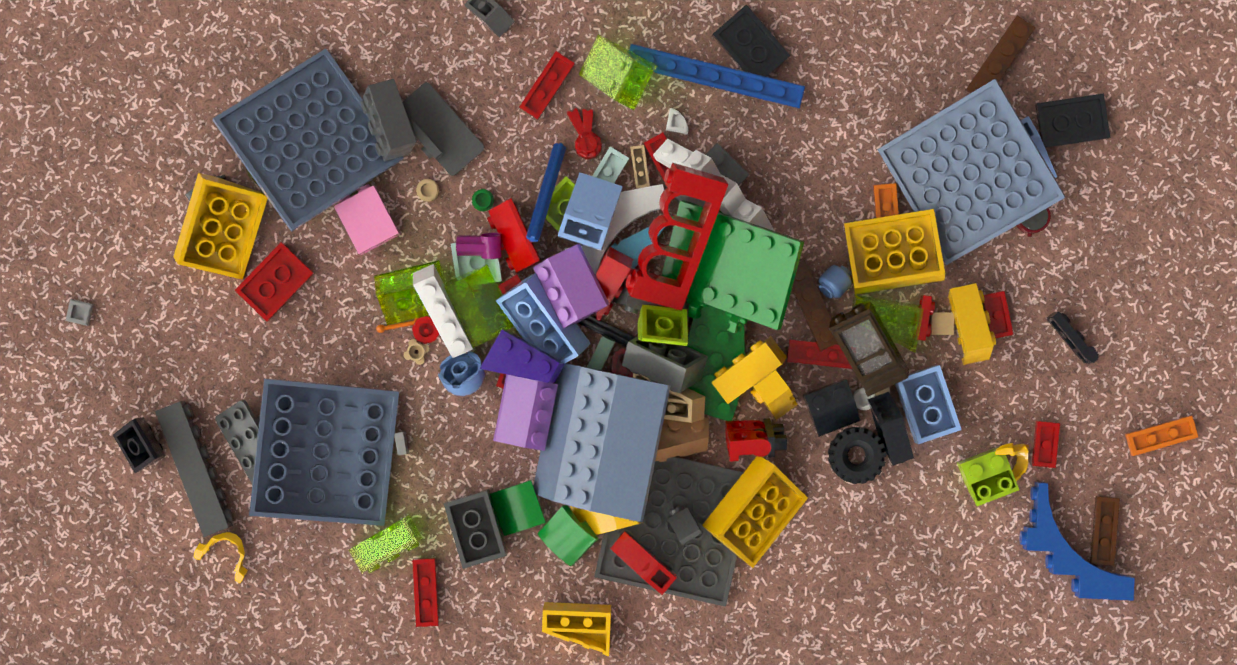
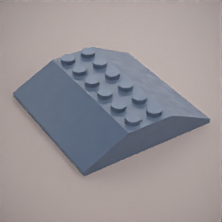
M565 363L554 383L558 384L545 451H540L533 485L536 495L576 508L643 522L671 386Z
M264 379L249 516L384 526L399 392L314 382Z

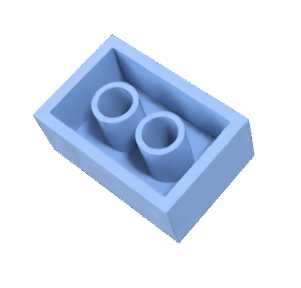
M934 365L910 373L907 379L895 384L915 443L921 444L962 430L940 365Z

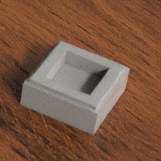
M70 299L65 321L89 326L94 304Z
M406 432L395 433L397 453L399 455L408 454Z

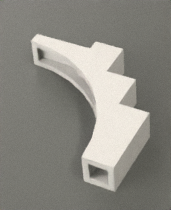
M669 139L653 154L658 162L668 168H671L673 162L723 177L729 185L719 210L723 214L774 231L762 207L745 199L738 184L721 175L711 157L697 150L692 152Z
M663 184L622 191L602 251L580 245L595 276L607 248L616 236L634 220L649 212L660 209L659 201L664 191Z

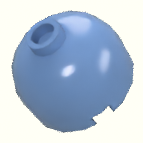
M468 351V354L464 353L454 358L450 355L440 365L441 371L440 374L438 373V377L446 390L454 395H470L476 392L484 381L485 372L483 369H480L482 362L478 355L471 351Z

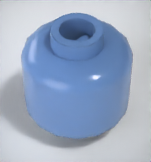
M830 266L819 278L820 291L830 299L840 298L852 285L850 271L844 266Z

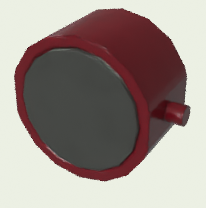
M1046 208L1016 226L1023 233H1028L1027 237H1032V234L1044 230L1049 225L1051 212L1049 208Z

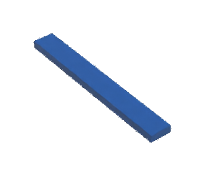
M634 44L630 45L625 65L799 109L805 91V86Z

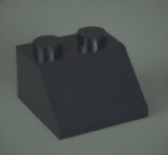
M847 379L802 395L818 437L860 421L857 406Z
M144 417L131 420L113 434L134 473L157 463L166 456L162 445L156 440L151 426L145 421Z

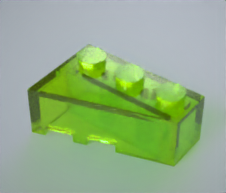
M854 295L852 308L859 303L866 304L871 301L893 342L916 353L924 310L921 305ZM869 319L860 323V325L876 333Z
M407 515L353 546L348 551L361 573L368 571L370 574L381 567L379 563L385 560L391 562L400 557L399 552L404 549L410 551L419 546L418 541L423 537L411 516Z

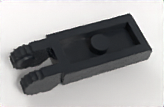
M1059 311L1053 312L1047 317V321L1079 359L1086 364L1095 363L1099 360V354L1096 352V349L1086 345L1084 336L1078 330L1072 328L1070 319L1064 313Z

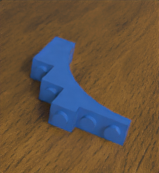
M1035 481V485L1031 487L1030 491L1031 500H1034V508L1030 509L1029 520L1033 523V526H1024V531H1020L1019 536L1020 545H1023V549L1029 551H1050L1045 559L1046 568H1049V572L1052 574L1075 575V579L1073 578L1071 582V589L1078 598L1134 601L1135 578L1099 569L1079 556L1063 538L1053 519L1049 503L1048 483Z

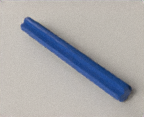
M555 143L550 154L526 235L530 242H538L541 236L566 151V147L562 143Z

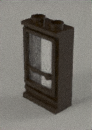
M871 301L866 304L859 303L852 308V311L846 314L841 312L832 317L829 330L834 335L868 397L908 378L909 368Z

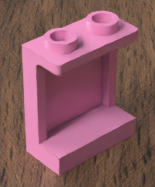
M369 184L357 190L358 194L352 197L348 195L340 200L339 204L334 206L360 255L401 235L385 207L377 187L374 185L370 187Z

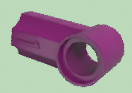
M491 232L481 235H458L456 238L457 256H481L483 259L501 258V234Z

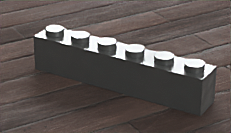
M180 401L155 411L203 537L233 526V514L230 508L226 509L224 500H226L225 493L221 487L218 488L216 479H218L217 472L213 466L210 467L208 458H210L207 447L205 445L202 446L199 439L202 437L198 425H194L191 417L194 414L190 404Z

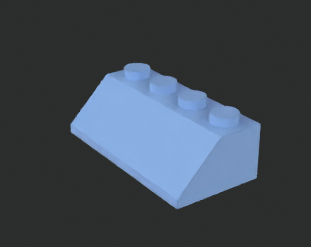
M536 273L522 280L496 300L525 341L564 364L579 356L591 344L577 324L565 328L562 327Z

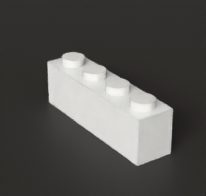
M434 264L414 272L413 286L452 358L473 350L472 336Z

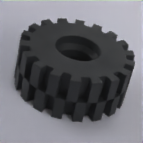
M860 427L846 428L841 433H838L830 443L828 461L831 469L846 482L864 484L869 480L872 481L876 475H880L882 467L885 466V446L878 435L868 429ZM855 446L861 447L865 451V459L860 464H853L848 459L849 450Z

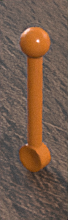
M415 318L414 321L386 326L380 324L376 327L378 333H383L385 330L411 326L418 318Z

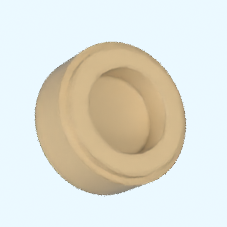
M424 179L418 183L416 192L421 200L430 202L438 197L439 186L431 179Z

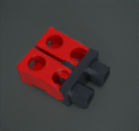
M764 418L763 422L760 420L725 421V441L730 461H739V455L752 454L758 457L768 455V458L775 457V451L787 450L786 434L784 435L783 424H772L770 418Z

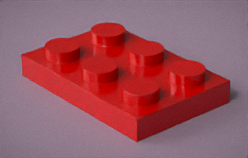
M280 242L234 291L268 322L315 273L283 242Z

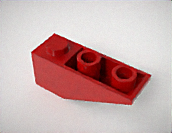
M609 247L596 273V278L610 304L596 312V320L598 321L601 320L603 314L606 316L609 314L613 306L611 303L612 299L620 296L624 288L621 284L624 279L627 280L628 276L632 275L634 270L631 268L634 259L612 247Z
M625 531L610 548L661 595L665 593L677 578L673 571Z

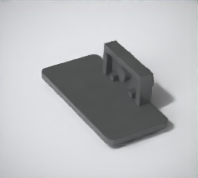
M423 83L402 102L416 141L419 140L424 145L421 150L429 159L434 157L451 176H455L484 150L483 144L429 83Z
M241 400L217 415L215 421L253 484L260 416L255 417L248 403L245 400Z

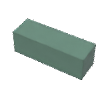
M603 334L587 368L602 370L616 340Z

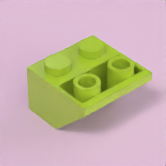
M999 446L957 462L964 483L976 506L1019 491L1007 456L995 455V451Z

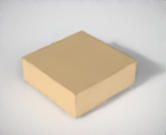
M934 312L933 315H930V324L932 325L930 335H954L953 313Z

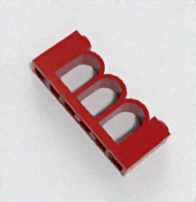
M672 162L671 168H668L665 172L664 182L667 188L661 194L659 201L663 215L656 217L650 224L648 234L652 244L646 246L639 254V269L634 268L632 275L628 276L626 288L630 297L682 311L729 184L723 177ZM685 195L705 201L698 222L669 213L668 206L671 200L677 196ZM674 225L694 231L688 250L685 251L659 243L657 237L660 230L666 226ZM657 255H665L683 260L677 280L648 272L646 268L649 260Z

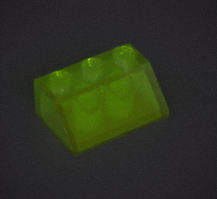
M440 260L374 275L376 296L387 325L429 315L413 286V273L434 264L447 289Z
M488 264L446 282L444 288L473 348L496 338L502 329L509 330L514 326L496 302L502 294Z

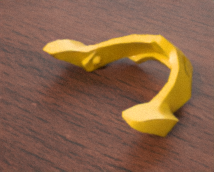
M1008 443L997 448L995 455L1009 454L1010 456H1017L1016 464L1012 470L1017 482L1028 468L1029 445Z
M225 532L213 536L205 545L198 544L194 552V558L197 560H201L210 550V547L221 540H228L236 544L240 558L234 570L236 571L235 581L241 583L248 570L243 567L245 551L240 537L234 533Z

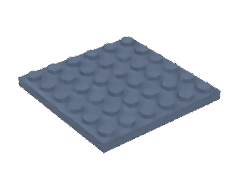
M327 49L322 50L213 118L217 128L291 232L387 171L404 158L399 157L384 162L382 155H378L375 143H377L376 137L371 135L368 127L370 120L361 108L362 98Z
M997 79L985 84L877 149L913 211L934 209L942 258L945 265L1066 197Z

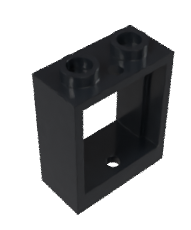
M886 392L868 399L878 437L885 446L884 450L891 464L894 466L913 459L914 456L903 416L890 393Z

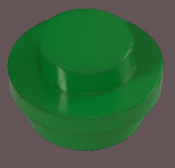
M486 189L477 190L472 196V204L478 211H488L494 204V196Z

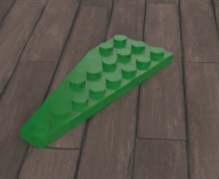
M708 305V307L701 309V318H693L688 334L687 347L708 356L702 379L689 387V389L705 396L704 414L725 421H732L740 396L727 404L711 382L716 378L714 373L724 366L728 369L733 365L732 360L741 353L745 356L744 324L742 325L741 332L735 334L727 331L730 328L729 319L731 318L727 316L728 312Z

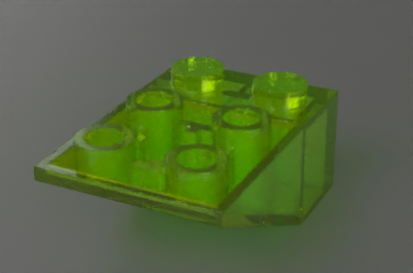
M598 34L579 75L613 100L635 110L658 66Z

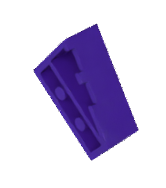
M502 329L480 369L546 383H555L565 364L512 332Z

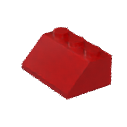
M508 199L489 210L490 216L487 217L491 229L496 228L497 232L501 234V250L506 249L509 257L505 259L510 270L515 269L516 273H519L541 263L533 242L526 238L527 229L513 199Z

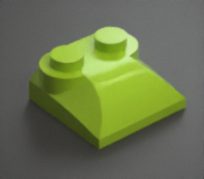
M567 176L554 188L546 215V220L558 232L575 184Z

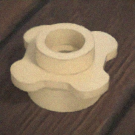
M411 339L408 342L409 347L407 351L404 352V358L406 360L411 359L416 364L421 365L425 362L424 357L429 352V346L418 343L416 339Z

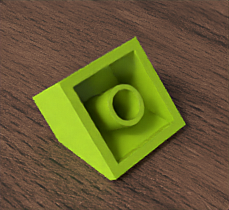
M642 304L638 319V340L687 346V309L680 311L670 307Z

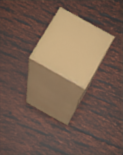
M644 145L630 147L636 189L648 187L650 183Z

